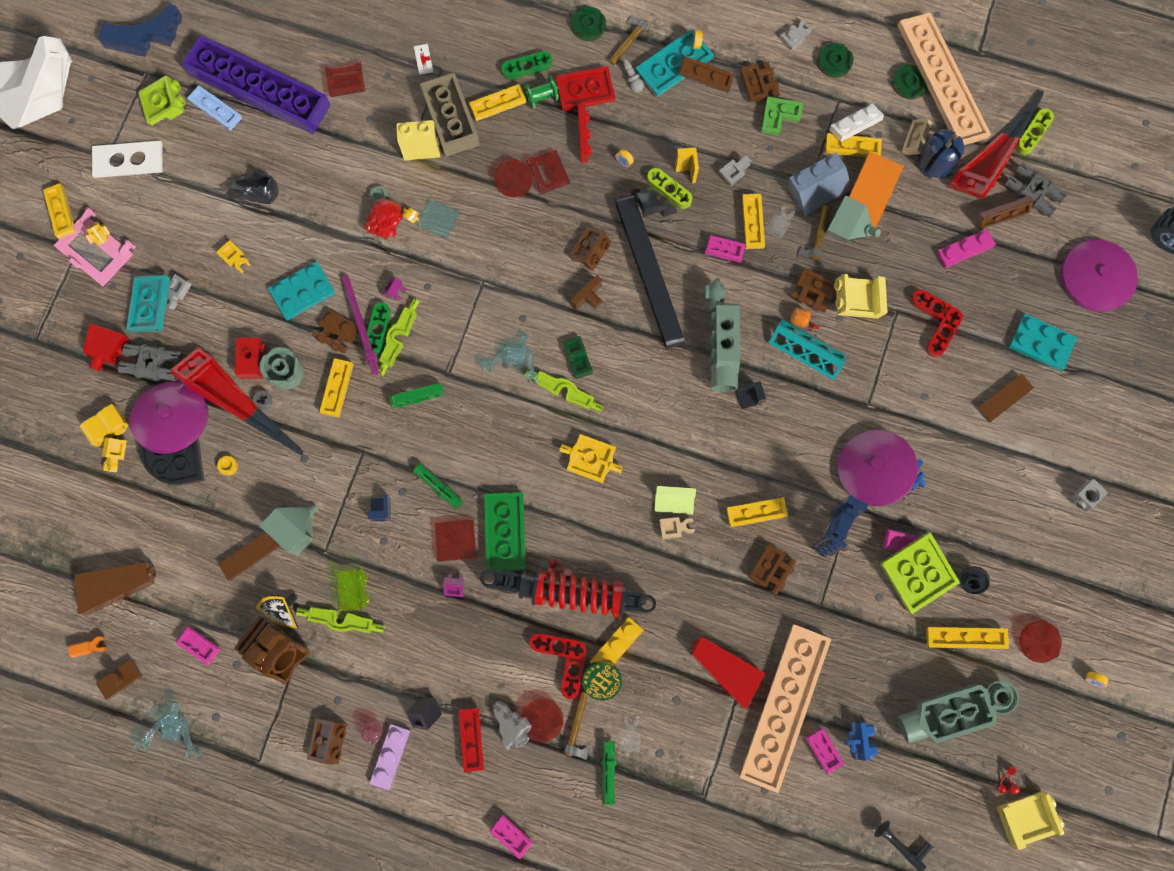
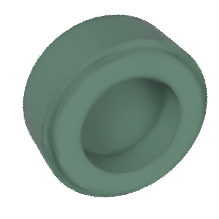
M375 186L370 190L369 196L374 204L380 199L389 198L388 192L383 186Z

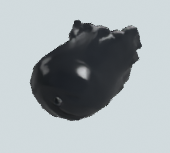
M255 169L249 177L235 178L226 194L229 198L271 204L276 200L279 188L278 183L272 176Z

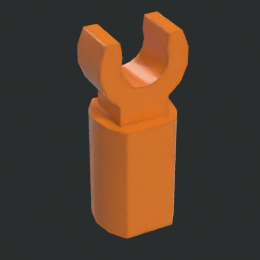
M99 636L93 641L87 640L70 644L68 646L70 657L74 658L91 654L94 650L97 652L106 651L107 647H99V642L106 640V637Z

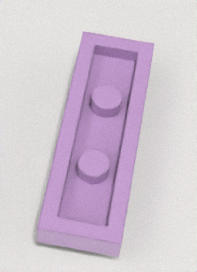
M393 724L390 725L369 784L390 790L411 730Z

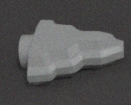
M497 701L493 705V710L500 724L499 731L503 737L502 743L507 750L512 746L519 748L529 740L527 733L532 725L525 717L521 718L517 712H512L507 705Z

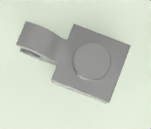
M747 155L738 163L733 159L719 170V174L732 186L745 175L743 170L750 166L751 159Z

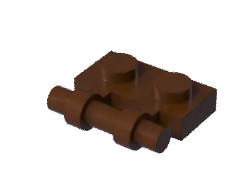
M769 62L764 63L761 70L758 64L740 69L750 103L767 99L768 92L772 93L773 98L780 95L778 91L779 85L778 82H775L773 76L775 73L773 68L770 67ZM763 77L767 78V84L764 83Z
M805 268L796 287L802 289V292L793 291L791 297L800 304L804 303L811 306L812 310H819L825 313L828 306L822 304L823 299L828 302L831 301L836 291L834 288L835 282ZM809 292L817 296V299L813 300L806 295Z
M328 309L318 324L324 330L322 332L314 330L312 336L318 342L331 346V349L334 351H340L345 354L348 347L343 345L344 342L347 341L352 344L359 331L355 323ZM332 333L338 336V338L334 340L329 335Z
M768 544L748 578L764 588L771 582L773 587L770 592L777 595L780 589L783 590L786 585L785 581L789 574L792 575L793 567L797 561L790 558L786 564L782 561L786 554ZM779 567L782 569V572L779 575V577L776 578L773 575Z

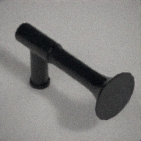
M890 821L883 822L876 829L874 836H881L887 839L918 871H924L926 865L922 860L933 849V846L926 841L915 855L891 832L889 828Z

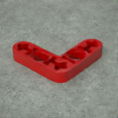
M918 290L912 295L911 304L940 321L926 347L928 355L937 358L948 347L962 322L963 314L956 307L929 292ZM919 296L923 297L921 303L918 302ZM929 300L932 301V302L928 305V307H926L927 302H928ZM932 305H940L941 312H934ZM955 314V320L951 323V325L948 324L951 320V315ZM940 329H947L949 337L941 336ZM938 341H940L941 343L938 347V351H933V346H935L938 343Z
M544 634L533 635L530 639V647L534 651L567 658L561 692L567 699L576 698L580 690L586 646L576 640ZM541 637L542 642L548 643L547 639H552L549 644L550 651H545L547 646H540L537 649L533 641ZM555 641H561L564 644V649L561 652L553 650L552 645ZM567 642H570L569 647L576 648L579 644L580 648L583 649V653L575 656V652L569 651V655H566ZM572 664H576L580 668V672L576 676H571L568 672V668ZM566 677L579 679L578 684L573 683L576 693H572L571 696H568V693L564 691L565 687H569L570 681L566 682Z

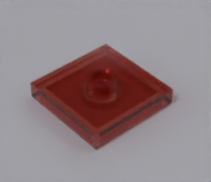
M474 519L435 523L437 562L477 559Z

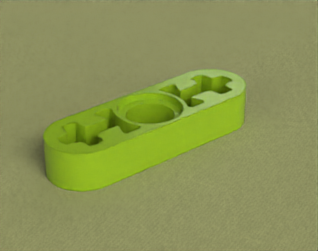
M1041 109L1016 145L1018 153L1028 155L1035 148L1054 119V114L1051 110ZM1043 116L1047 117L1043 124L1039 123ZM1031 128H1036L1039 131V135H1033ZM1030 140L1027 148L1023 147L1025 142Z
M653 168L648 172L647 182L650 186L667 195L678 208L687 209L690 207L692 194L658 168ZM653 176H659V180H652ZM666 185H672L675 190L669 193L664 188ZM687 197V202H680L681 198Z

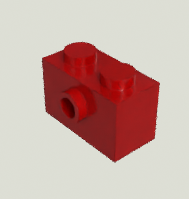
M259 337L236 338L235 375L239 379H263L260 363L263 356L267 353V347Z

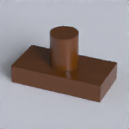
M598 275L570 300L571 307L575 311L586 301L595 309L602 304L603 300L595 294L602 287V279Z
M129 660L96 682V685L105 700H109L143 677L135 662Z

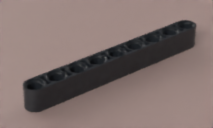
M633 194L615 199L616 208L666 349L683 345L685 344L684 336L636 199Z

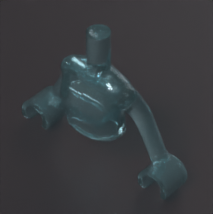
M522 333L517 344H507L493 361L483 360L481 362L482 371H484L485 367L489 366V373L493 372V367L503 359L506 364L521 368L524 360L527 358V381L529 383L530 379L534 378V383L538 384L539 379L537 373L534 372L532 351L525 346L528 335Z
M171 702L170 714L161 716L152 726L146 737L134 745V750L138 751L140 744L144 746L143 751L146 752L150 748V740L161 726L159 739L181 741L183 736L188 749L186 752L187 758L191 757L192 751L196 754L195 759H198L202 754L199 747H193L187 720L178 716L179 702Z

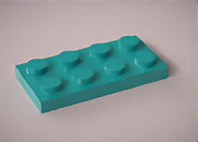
M693 29L635 68V72L639 74V77L656 97H659L685 78L678 75L684 56L705 64L713 59L714 54L703 41L700 49L692 48Z

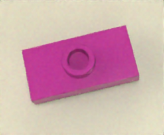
M710 235L705 254L741 263L746 244Z
M886 529L882 548L897 552L919 537Z
M187 626L176 641V644L208 666L221 650V648L190 626Z
M820 728L805 737L827 775L844 765L824 728Z
M504 815L489 830L492 835L519 859L533 844V841Z

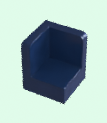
M384 495V498L371 499V511H368V519L371 522L391 521V498L388 495Z

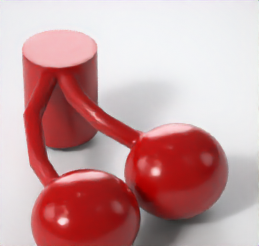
M554 558L549 560L548 565L551 568L546 570L547 576L550 571L555 573L564 572L566 580H569L572 571L567 569L565 565L558 563ZM557 564L563 566L565 570L555 571L553 568H555Z
M1010 766L1007 769V773L1002 776L1000 784L997 786L999 793L1004 794L1007 791V787L1002 784V780L1008 774L1011 783L1008 787L1011 794H1018L1020 792L1019 786L1013 784L1011 780V775L1017 773L1015 766Z

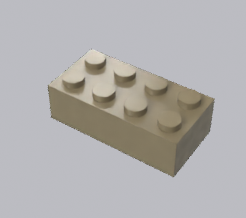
M455 72L420 83L445 157L480 146L476 129Z

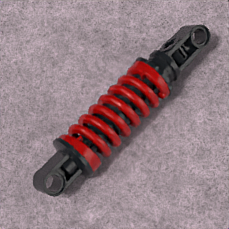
M538 568L535 574L527 573V571L519 574L511 571L487 569L480 576V581L486 589L518 594L520 599H523V597L530 598L533 606H543L548 601L549 606L553 608L558 602L560 609H565L567 604H569L571 611H575L580 606L581 612L585 613L589 605H591L592 614H597L601 606V614L603 616H607L609 611H611L612 616L619 620L622 619L624 611L648 615L656 607V600L653 596L627 591V582L613 581L608 589L607 581L602 580L599 588H597L596 578H591L590 582L587 583V579L584 576L580 577L579 581H576V576L570 575L569 580H566L564 573H560L559 577L555 578V572L550 571L547 576L541 568ZM487 575L495 576V581L492 584L485 583ZM649 600L652 603V608L649 610L642 608L641 602Z

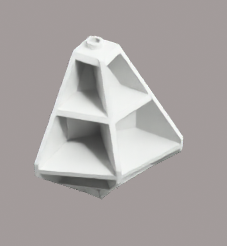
M39 37L31 58L21 61L0 62V118L12 129L20 128L63 108V95L70 63L73 61L61 38Z

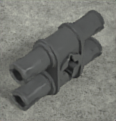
M1024 162L1015 172L1028 180L1027 183L1029 184L1024 185L1013 176L1005 183V186L1018 194V199L1031 196L1034 200L1032 209L1037 208L1048 217L1055 212L1057 207L1044 199V195L1046 196L1047 194L1059 204L1068 195L1056 187L1054 181L1047 179L1040 171H1034Z
M124 344V347H127V349L123 348L124 355L137 356L139 358L136 364L120 361L119 365H122V367L118 366L119 373L133 374L137 378H150L154 381L160 379L177 381V378L171 374V369L162 367L165 361L181 362L182 360L179 358L183 359L182 352L167 350L163 346Z

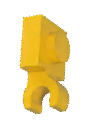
M105 438L102 457H107L103 464V471L117 472L118 459L124 460L127 441Z

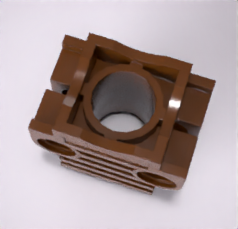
M258 616L252 622L250 628L233 648L242 656L241 658L253 669L284 685L292 677L297 665L305 660L310 653V649L298 639L288 634L279 625L261 616Z

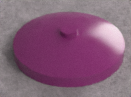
M1088 240L1074 247L1064 258L1060 271L1061 283L1068 297L1078 306L1093 312H1108L1119 308L1132 297L1138 282L1137 269L1131 256L1117 244L1106 240Z
M183 382L162 383L147 390L136 401L130 414V430L136 441L145 449L161 454L174 453L191 445L202 434L208 421V406L202 396L187 388Z
M872 430L861 433L845 445L839 456L838 475L843 488L849 495L870 506H886L901 500L910 492L917 478L918 463L912 447L902 437L889 431Z

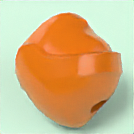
M799 307L795 308L792 312L790 323L797 327H806L810 322L811 311Z

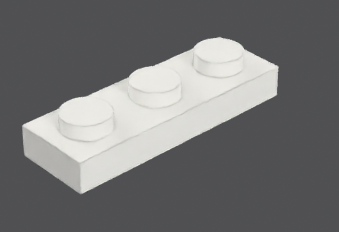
M871 104L832 124L829 130L842 142L882 121L884 114Z

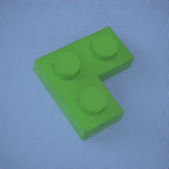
M767 97L761 133L779 136L782 120L800 122L803 103Z

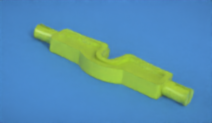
M412 298L409 307L403 309L398 322L387 333L386 347L379 359L381 363L379 375L381 376L385 375L388 366H393L397 356L403 349V343L396 340L395 337L396 335L409 336L417 316L415 311L419 304L417 299Z
M527 369L525 376L535 380V385L555 396L559 394L561 389L566 388L568 392L565 400L586 410L592 408L600 413L604 408L603 405L594 401V397L578 390L577 386L567 379H556L542 371L536 373L530 369Z
M298 607L297 611L304 613L296 612V616L306 617L310 622L325 624L337 632L355 630L365 633H371V631L383 633L384 630L377 627L385 629V625L376 624L372 619L359 617L351 613H347L343 623L339 624V613L336 610L313 607L307 610Z

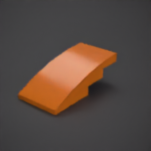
M869 152L849 197L867 206L871 223L876 228L904 166Z

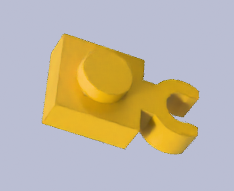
M231 240L216 252L230 267L235 265V268L240 273H243V270L240 268L241 264L245 263L247 266H250L249 261L242 257L244 253Z

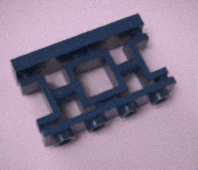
M849 495L835 505L830 512L835 517L831 519L823 538L814 543L813 548L816 549L815 552L823 557H830L845 549L847 543L843 542V540L847 538V533L855 518L866 511L868 504Z

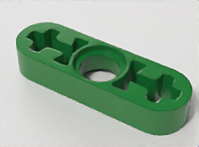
M542 51L506 61L502 65V74L504 78L512 80L548 70L552 66V56L549 52ZM545 58L547 63H543L542 59ZM525 62H530L532 67L525 69L522 65Z
M383 302L377 303L374 306L367 331L371 346L374 343V339L371 336L376 338L375 344L377 348L373 349L376 356L382 352L391 317V309ZM382 308H384L386 311V313H383L381 319L385 322L380 321V314L378 312L381 311ZM376 325L383 327L382 332L379 334L373 333V327Z
M433 384L390 396V406L393 409L441 397L444 395L442 384Z

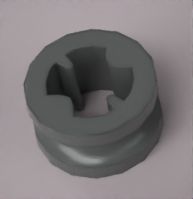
M258 391L254 395L253 401L258 408L268 409L272 405L273 399L266 391ZM262 396L267 398L265 399V404L259 403Z

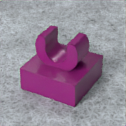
M391 278L381 295L386 298L401 300L402 298L398 296L397 291L406 292V288L400 286L401 280Z
M452 573L448 575V578L444 577V595L464 597L465 587L462 574L459 575V579L452 578Z

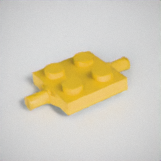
M580 434L573 448L563 444L560 447L559 452L570 455L567 471L603 484L606 474L610 470L621 474L623 466L613 463L616 447Z

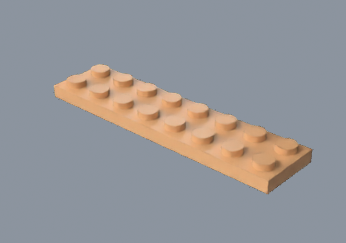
M931 13L899 21L897 26L948 129L956 132L953 139L955 140L960 136L964 145L987 139L991 133Z
M792 625L739 778L779 793L831 642L830 638L800 626Z

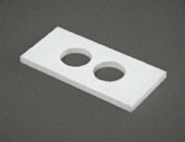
M162 141L92 146L93 178L163 172ZM135 152H143L145 154V160L140 165H133L130 161L131 156ZM117 153L123 154L124 162L118 167L110 165L112 155Z

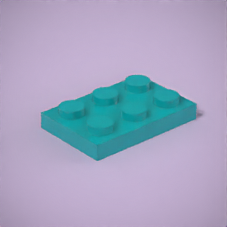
M317 261L268 288L287 321L336 294Z
M166 275L134 277L126 331L136 333L159 332L163 330L170 277Z
M1025 313L1020 320L1009 348L1061 372L1066 366L1078 337Z

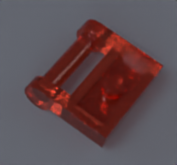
M361 61L351 65L333 68L331 66L325 67L330 97L366 92ZM355 71H357V73H352V74H346V75H340V76H334V77H333V75H336V74H343V73H349V72H355Z
M557 150L526 160L536 179L537 189L540 194H545L570 184ZM542 164L550 183L545 184L537 165Z

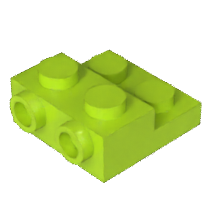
M164 76L138 92L147 124L154 125L164 118L172 120L185 112L183 106L186 103L179 94L181 86L178 81Z

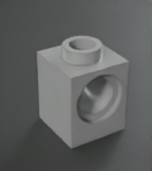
M1095 479L1086 481L1070 498L1079 509L1087 511L1093 509L1108 492ZM1086 492L1090 495V500L1086 498Z

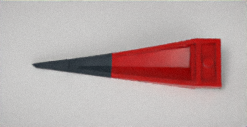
M1043 90L1002 133L957 172L950 182L951 189L981 199L985 198L990 189L995 186L1044 95Z
M199 347L171 369V374L186 384V387L303 456V451L249 399L214 358Z

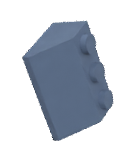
M836 152L789 178L786 185L787 190L804 216L809 215L823 205H827L852 190L846 166Z

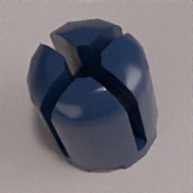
M946 129L939 130L929 138L921 154L918 156L919 170L924 176L931 179L932 177L944 178L950 174L962 157L965 147L960 136L953 141L949 148L947 147L956 132Z

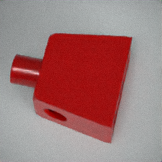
M90 323L83 348V353L92 358L88 368L100 372L104 362L115 365L123 353V348L126 349L124 344H129L130 339L121 333Z

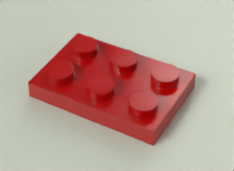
M608 66L555 76L563 112L578 109L579 104H585V107L616 101Z

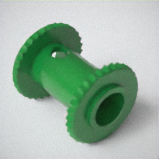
M547 76V83L529 88L527 84L524 85L525 96L532 109L536 108L535 103L552 96L556 101L559 99L557 86L551 76Z

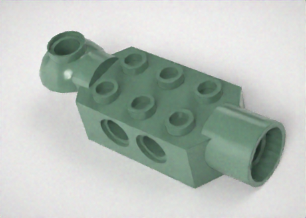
M717 278L709 285H705L704 301L709 302V313H711L709 329H713L709 338V346L713 347L709 357L711 389L728 392L738 389L740 306L735 303H720L724 302L725 286L721 284L720 278Z
M996 681L990 684L987 690L982 685L973 684L919 701L915 711L899 715L897 719L902 735L908 744L928 738L931 742L940 743L996 725V713L1005 715L1013 712L1018 706L1019 696L1015 687L1009 682ZM1000 692L1004 695V701L1001 703L997 700V695Z

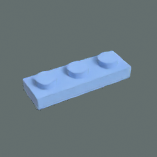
M199 85L187 98L190 103L230 131L242 119L239 113Z

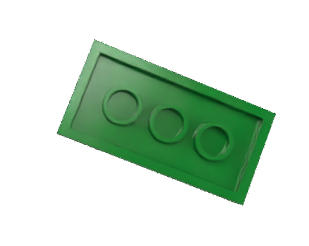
M523 492L484 494L486 570L526 571Z

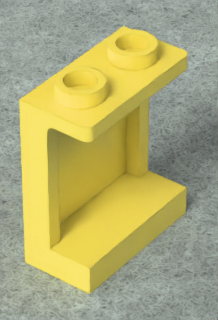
M433 120L397 123V139L404 160L440 157L439 138L436 137Z
M843 274L836 279L834 288L837 297L835 302L837 315L880 318L887 313L885 277L878 276L874 280L848 278V274Z
M1041 791L996 807L1012 848L1021 850L1026 848V844L1055 834H1064V823L1061 817L1057 815L1054 808L1056 807L1055 800L1049 793Z

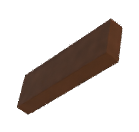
M686 56L682 59L678 73L680 76L727 93L730 91L734 78L733 73Z
M1029 196L979 213L976 226L981 230L1029 214L1034 200Z
M1021 373L977 409L990 423L1034 389V387Z
M265 532L218 565L227 580L231 581L280 547Z

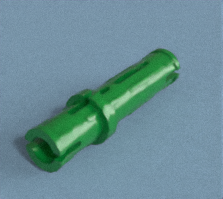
M422 463L413 470V473L418 475L439 494L441 500L444 499L455 510L463 504L464 501L452 491V488L446 486L424 467ZM426 475L430 477L436 483V485L432 481H430L426 477ZM440 488H442L447 494H449L451 498L448 497Z
M602 741V805H615V765L617 764V760H615V741Z

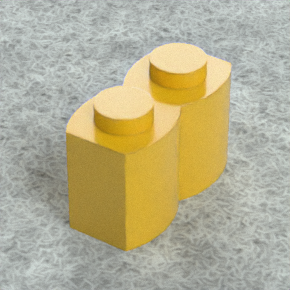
M111 404L83 422L80 428L91 445L102 447L104 446L105 438H112L115 435L123 434L129 424L119 408Z

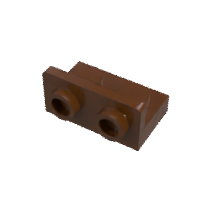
M587 226L569 254L571 260L585 264L589 270L593 271L606 250H608L611 240L604 231Z
M316 718L307 760L324 764H338L347 724Z

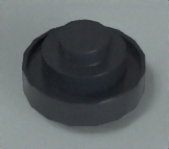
M969 566L961 572L960 586L967 593L973 595L981 594L989 588L990 576L981 567Z

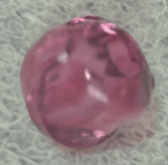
M372 720L363 726L361 737L365 742L374 744L379 741L383 732L379 721Z

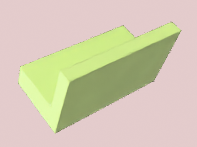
M657 486L655 512L693 515L696 489Z

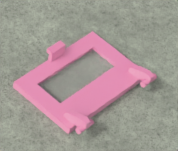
M87 207L82 217L74 224L76 232L60 238L54 246L70 259L69 262L76 268L80 267L99 284L104 286L133 255L129 249H135L136 246L129 240H125V244L122 245L110 234L107 235L109 239L105 243L96 245L93 242L90 244L84 234L88 233L86 227L95 223L90 217L91 215L95 217L96 214Z

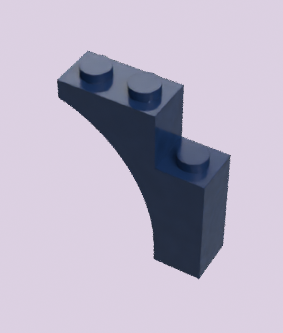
M169 4L159 15L144 23L130 26L103 23L98 40L104 48L146 57L147 51L150 50L151 42L166 46L172 45L173 40L176 39L177 28L182 22V15L177 6Z

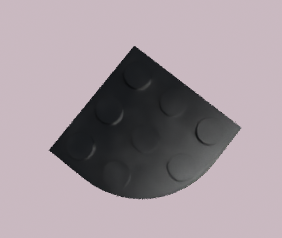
M199 438L180 451L166 454L151 452L138 443L140 458L144 468L157 480L169 485H187L205 481Z

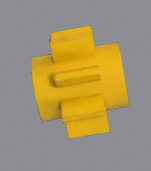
M95 222L86 227L88 233L84 235L90 244L95 242L96 245H101L109 239L107 235L110 232L105 224L100 226L98 222Z

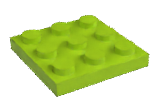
M930 532L925 533L879 563L909 614L915 613L960 583Z

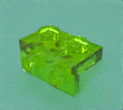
M364 569L335 572L338 612L367 608L369 596L365 590L367 575L364 573Z

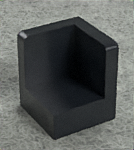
M761 381L741 386L736 391L742 409L763 404L766 400Z
M420 697L406 711L413 728L429 730L442 715L436 699Z

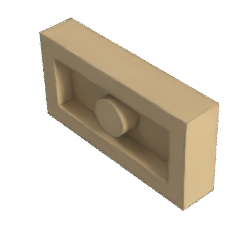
M929 119L912 121L902 149L904 155L921 154L932 124Z

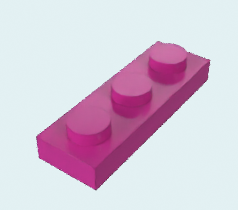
M988 229L944 247L938 250L936 254L943 267L948 268L989 250L996 244Z

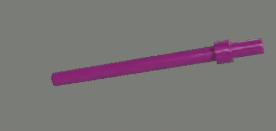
M344 275L342 276V281L365 350V360L369 363L372 375H378L380 372L376 362V353L372 350L349 276Z

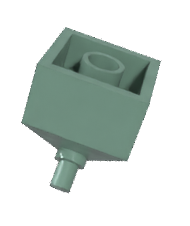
M845 196L825 234L848 243L873 235L878 237L881 231L872 225L866 205Z
M312 505L309 508H275L260 524V527L288 553L298 556L314 539L311 518L318 511V507Z

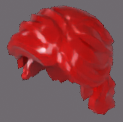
M378 200L373 204L368 219L363 224L364 229L367 230V233H376L377 237L381 236L384 239H387L389 236L395 237L397 226L402 220V207L393 200Z

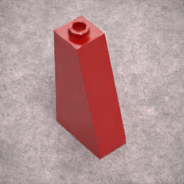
M700 637L699 640L695 639L690 647V650H692L691 656L740 707L747 709L765 673L703 637Z

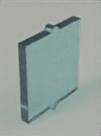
M430 199L425 211H422L423 215L418 223V227L447 239L452 227H455V221L460 212Z

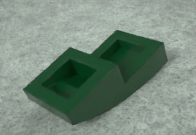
M581 336L563 341L575 380L593 374Z

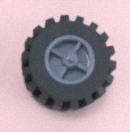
M1174 207L1166 209L1151 228L1153 241L1163 250L1173 255Z

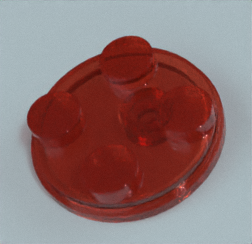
M511 159L498 166L495 171L494 182L499 192L503 195L518 198L530 190L533 183V175L526 164L517 159Z
M1038 620L1030 622L1023 628L1019 637V645L1022 653L1029 660L1036 663H1046L1060 655L1062 639L1057 627L1049 622Z
M539 698L531 701L526 705L521 715V718L525 717L532 725L527 735L536 742H548L554 739L563 727V713L560 707L549 699Z

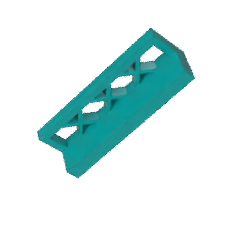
M783 319L768 342L770 345L832 380H835L848 358L844 353ZM780 333L785 336L787 343L780 344L775 341L777 334ZM792 345H801L804 352H794ZM815 353L819 356L820 361L814 363L810 361L808 355ZM833 363L838 366L834 374L826 370L825 364Z

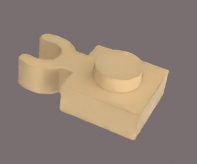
M679 517L659 520L662 540L682 537V531L687 534L695 532V529H688L686 527L687 523L693 522L692 518H688L681 523Z

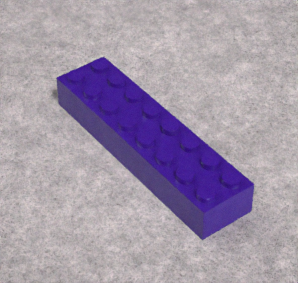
M201 35L182 63L189 76L312 135L331 106L326 94Z

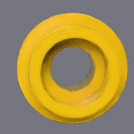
M410 207L408 210L406 208L403 209L402 215L413 224L416 220L419 221L417 217L419 213Z

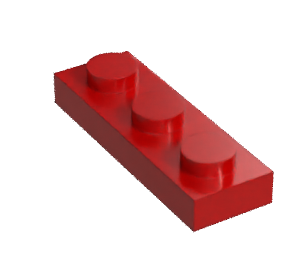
M579 104L578 121L581 163H588V156H592L591 144L588 145L587 139H591L590 128H587L586 122H590L589 111H586L585 104Z
M480 708L459 710L464 772L485 770Z

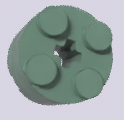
M284 347L273 348L267 355L263 356L260 363V370L264 378L273 387L280 390L297 387L304 375V367L301 360L291 350Z

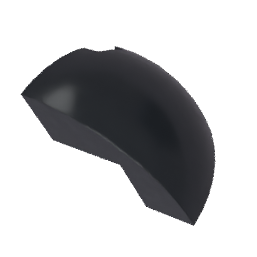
M650 187L631 189V194L634 195L644 217L660 211L663 217L677 213L676 206L663 192Z

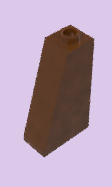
M145 562L75 574L78 614L90 615L155 584V567H153V564Z

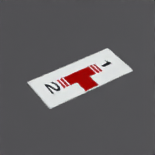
M428 44L414 46L419 75L432 73L433 68Z

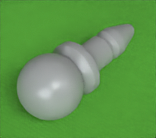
M624 59V68L630 77L628 82H630L631 90L636 93L641 92L644 88V82L639 78V74L635 75L632 65Z

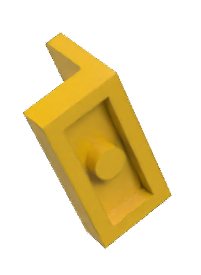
M696 147L677 149L675 171H690L691 181L696 183L699 170Z

